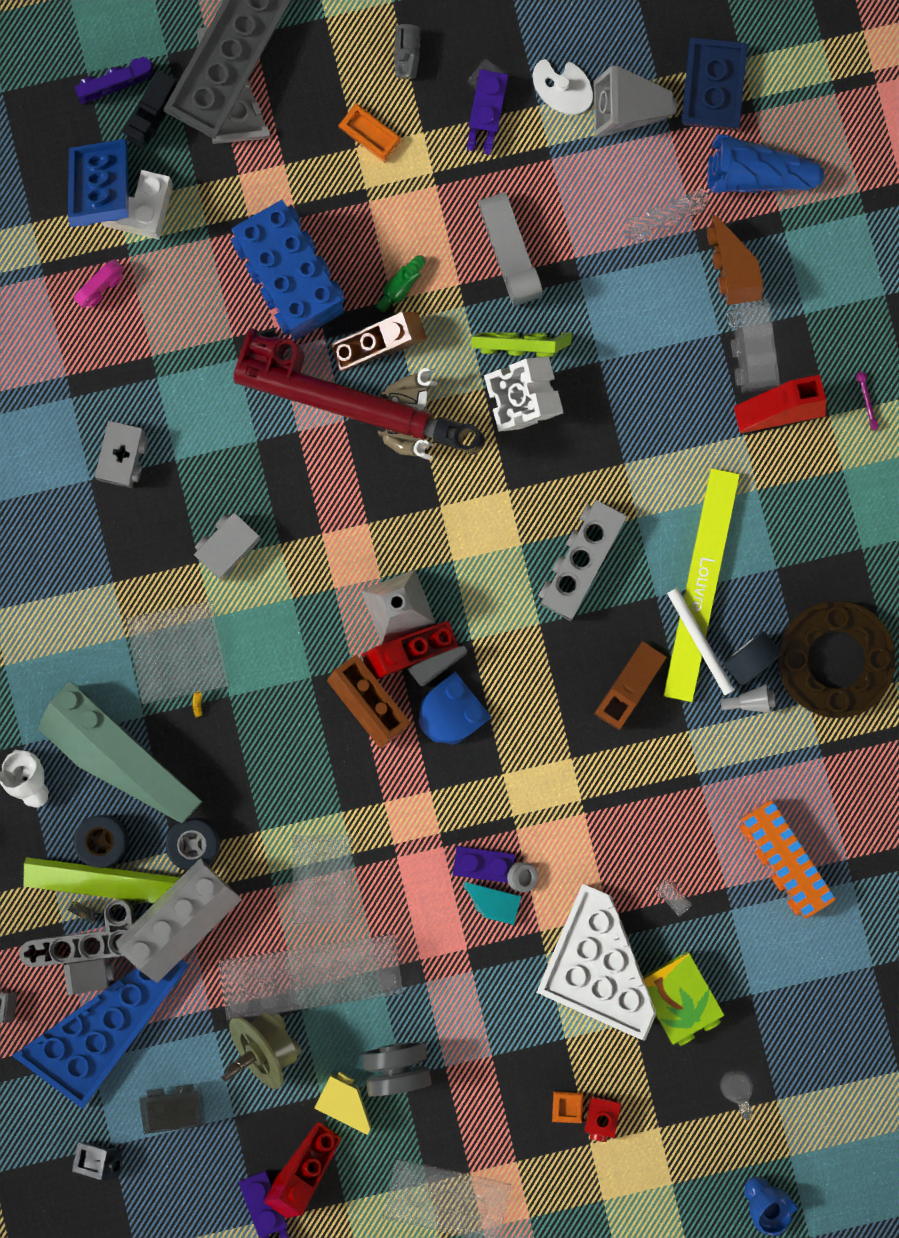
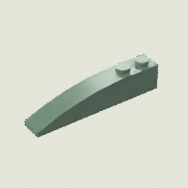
M68 681L49 702L38 729L79 768L182 824L202 803L191 790L78 685Z

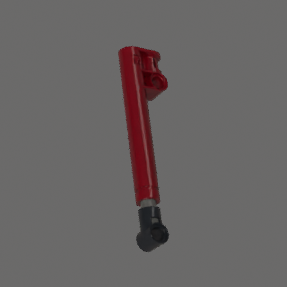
M253 328L248 331L234 371L233 378L235 384L403 435H412L413 438L423 441L427 437H431L435 443L464 451L467 454L479 453L485 445L483 433L472 424H464L444 417L434 419L432 412L419 410L416 407L300 373L305 354L303 349L290 339L261 336ZM289 348H293L294 354L292 358L284 360V352ZM474 432L476 435L474 443L464 446V436L467 433Z

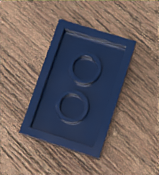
M690 37L681 125L739 130L748 43Z

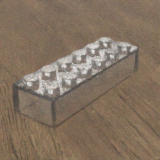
M396 933L224 958L218 961L227 1020H232L234 1017L246 1018L266 1013L273 1014L404 993Z

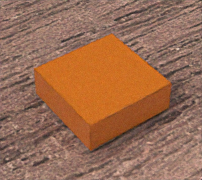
M553 1091L552 1122L582 1123L583 1092Z

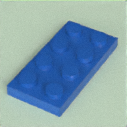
M126 138L69 148L68 221L70 227L89 226L94 223L129 218L128 145Z

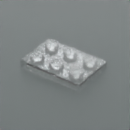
M352 834L292 835L293 924L352 923Z

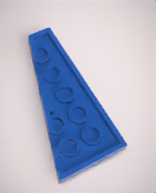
M181 959L158 983L137 968L12 1056L83 1109L190 964Z

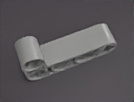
M506 192L479 200V210L513 306L515 307L541 298V283L535 267L532 268Z
M124 899L111 901L104 910L106 930L38 938L28 941L20 949V959L28 967H39L124 956L118 950L115 941L119 934H124L135 923L133 905ZM116 904H120L126 909V917L122 921L116 920L112 915V909ZM90 937L96 938L100 942V950L96 954L89 952L86 947ZM61 941L67 942L71 947V953L68 957H62L57 951V946ZM34 945L36 950L49 948V953L38 956L36 961L34 956H29V950H32Z

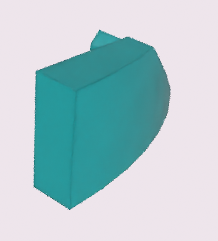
M464 881L463 887L472 898L477 912L481 913L485 918L514 925L521 896Z

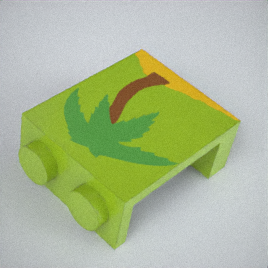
M687 951L643 976L656 1010V1016L673 1045L678 1042L682 1046L695 1038L693 1033L702 1028L708 1031L721 1023L719 1018L723 1017L724 1014Z

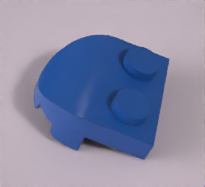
M456 672L432 689L419 705V725L424 734L436 743L442 742L451 745L460 743L491 718V715Z

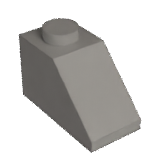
M107 958L71 962L64 965L67 995L106 989L111 986L110 981H114L113 964L108 963Z

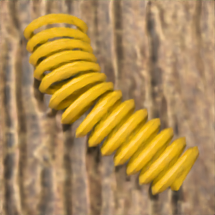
M194 692L193 695L195 718L203 715L201 714L202 692Z

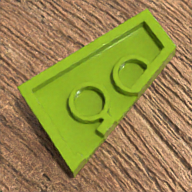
M479 332L471 336V348L481 349V353L495 354L498 353V350H508L509 355L515 356L526 355V351L536 352L538 357H553L554 353L571 344L572 332H561V335L556 338H547L545 332L525 334L524 338H519V333Z

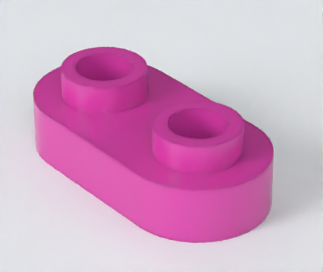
M116 259L109 261L77 292L74 300L82 308L87 306L93 308L103 298L101 294L109 286L113 288L122 280L123 275L121 273L124 267Z

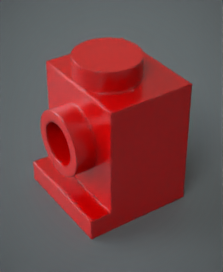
M591 1094L584 1131L590 1133V1139L607 1142L608 1137H615L621 1109L620 1100ZM599 1116H606L608 1123L600 1126L597 1123Z

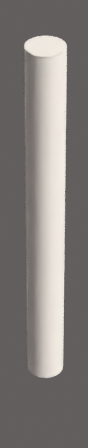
M678 588L668 592L669 598L723 694L727 695L734 691V687Z

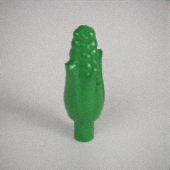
M415 256L406 266H402L396 275L386 283L383 289L384 296L375 306L379 311L385 313L392 303L397 304L407 296L416 280L421 276L420 271L426 262L424 256Z

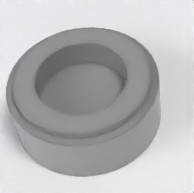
M515 863L509 869L508 883L515 891L529 892L537 884V870L529 863Z

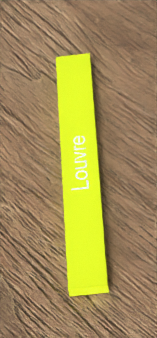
M712 468L709 473L683 598L705 638L740 475ZM679 617L663 696L693 702L702 655L681 617Z

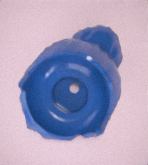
M755 1176L749 1178L745 1184L744 1194L750 1201V1216L757 1230L770 1236H779L786 1231L792 1220L791 1214L798 1211V1206L792 1201L791 1197L783 1189L770 1186V1183L765 1178Z

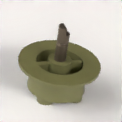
M262 1012L251 1023L241 1017L231 1019L229 1024L230 1034L241 1057L226 1067L227 1073L221 1076L225 1082L238 1074L240 1070L248 1067L266 1086L272 1089H279L283 1085L282 1069L295 1063L297 1056L302 1051L299 1044L290 1038L286 1032L285 1021L278 1013L270 1015Z

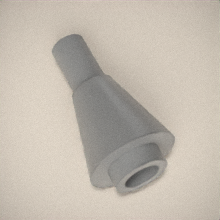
M767 684L743 693L739 697L721 699L722 711L741 708V710L771 713V707H776L774 689L768 690Z

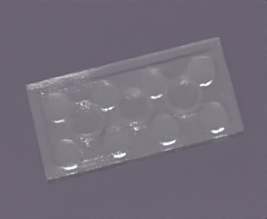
M396 1158L383 1219L468 1238H500L511 1184Z

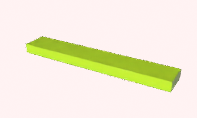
M26 857L24 862V887L153 904L181 878L105 867L97 868L82 864Z

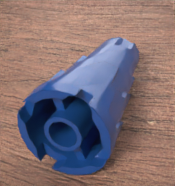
M718 134L713 141L711 149H718V152H715L714 156H709L707 173L708 189H711L710 192L759 193V191L785 190L810 191V188H816L817 185H821L823 182L824 168L820 167L817 162H814V159L771 149L767 145L736 139L729 135Z

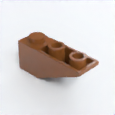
M717 215L712 216V225L710 228H707V238L709 245H714L715 252L712 253L714 269H719L721 277H718L720 295L725 294L727 305L762 300L763 281L757 258Z
M401 312L330 345L339 371H344L407 349L427 340L418 312Z
M642 641L594 712V715L615 729L620 730L667 657Z

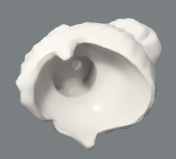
M15 749L11 754L7 755L2 764V771L0 772L1 786L11 796L23 799L27 806L38 808L47 802L49 791L47 786L44 785V769L39 758L29 751Z

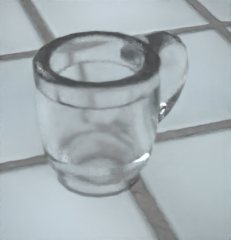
M731 1069L721 1077L720 1090L725 1098L738 1104L743 1119H751L753 1114L748 1099L753 1093V1081L743 1070Z

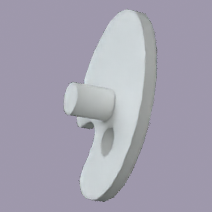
M546 59L537 63L533 71V84L540 98L548 106L567 115L581 114L590 107L593 91L589 79L579 67L572 62H568L565 65L564 72L559 75L554 72ZM552 79L554 86L548 87L545 80Z

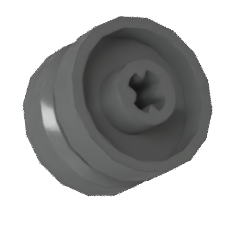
M425 1042L395 1043L361 1054L365 1070L371 1072L383 1071L366 1079L368 1096L404 1093L432 1085L429 1068L425 1066L410 1067L427 1059Z

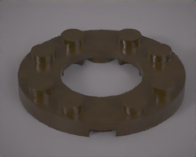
M824 602L806 609L789 624L779 644L781 655L777 658L778 670L786 691L802 708L818 716L846 718L867 711L885 695L894 677L895 647L889 631L877 616L866 608L854 603ZM832 631L844 632L855 638L862 647L865 658L863 672L857 681L848 687L839 689L825 687L816 681L808 665L809 649L815 639L824 633Z

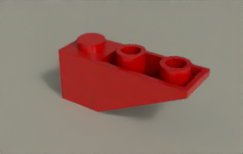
M820 374L790 380L734 406L739 432L745 433L825 417L826 397Z
M445 621L376 646L361 654L365 666L378 680L459 646L449 621Z
M317 1122L277 1176L264 1203L286 1218L303 1215L342 1138L320 1122Z

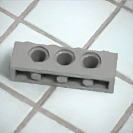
M598 500L594 502L593 506L586 505L579 518L584 521L580 531L573 530L566 543L571 548L566 557L559 556L552 571L557 573L552 583L546 581L538 595L543 598L541 606L569 621L573 619L627 517L626 515ZM591 526L600 528L603 534L602 539L591 541L587 537V529ZM577 552L586 553L589 558L588 565L585 567L576 566L573 562V555ZM562 578H571L575 582V590L570 593L563 592L559 587V581Z

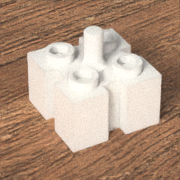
M549 357L527 358L509 365L510 368L499 369L484 375L489 397H495L498 405L497 408L493 409L499 432L523 429L538 423V420H547L563 414L558 391H554L550 386V381L555 378Z

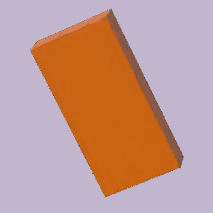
M357 103L338 125L343 132L382 162L387 160L402 141L400 136Z

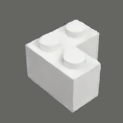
M141 170L135 197H129V218L101 222L102 225L159 240L173 188L171 178Z

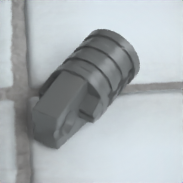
M400 24L395 26L396 77L400 79L416 78L420 57L421 27L412 24Z

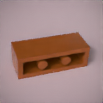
M357 654L336 668L327 679L330 686L380 749L401 735L411 724Z

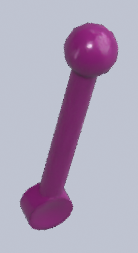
M858 372L856 379L861 384L870 428L872 431L878 430V424L874 416L866 384L867 374L865 372Z

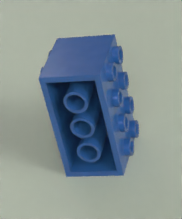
M282 199L231 228L234 237L230 240L241 261L245 258L247 259L248 263L245 266L255 285L261 283L263 288L260 289V292L270 310L275 308L278 312L274 316L284 335L290 333L295 342L344 314L342 302L346 300L336 280L332 282L329 280L328 277L331 276L330 269L322 255L315 256L316 248L307 230L301 232L299 227L302 225L292 204L286 206Z

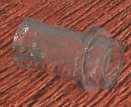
M667 878L657 886L655 891L658 893L657 897H662L679 917L691 907L692 903L675 886L676 882H671Z

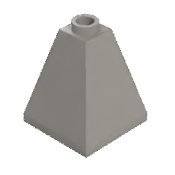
M619 66L609 67L593 81L595 138L660 122L676 113L677 99L673 97L672 91Z
M416 570L361 590L381 644L436 624ZM395 599L403 600V604L399 608H394L391 602Z

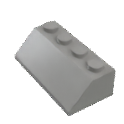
M200 858L116 941L117 948L139 971L158 983L242 898Z

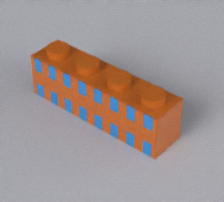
M772 800L765 801L739 818L742 823L739 826L741 833L748 842L750 840L754 841L758 848L755 851L757 858L764 867L769 865L774 875L771 876V879L779 891L785 890L790 897L787 904L795 916L801 915L802 918L807 919L836 900Z

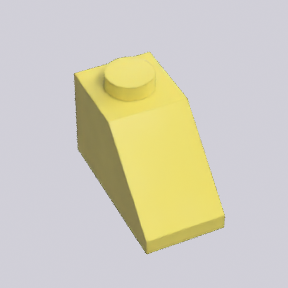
M339 1072L338 1075L331 1073L315 1109L368 1135L371 1124L359 1088L353 1084L355 1079L342 1072Z

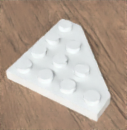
M582 884L536 993L645 1041L656 1016V1010L612 896Z

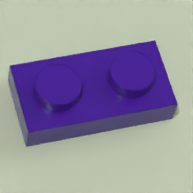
M457 846L453 876L508 883L507 876L509 869L514 864L515 854Z

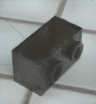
M193 1083L175 1086L176 1091L164 1092V1087L146 1090L147 1095H142L139 1098L144 1134L203 1126L206 1120L201 1087L194 1088Z

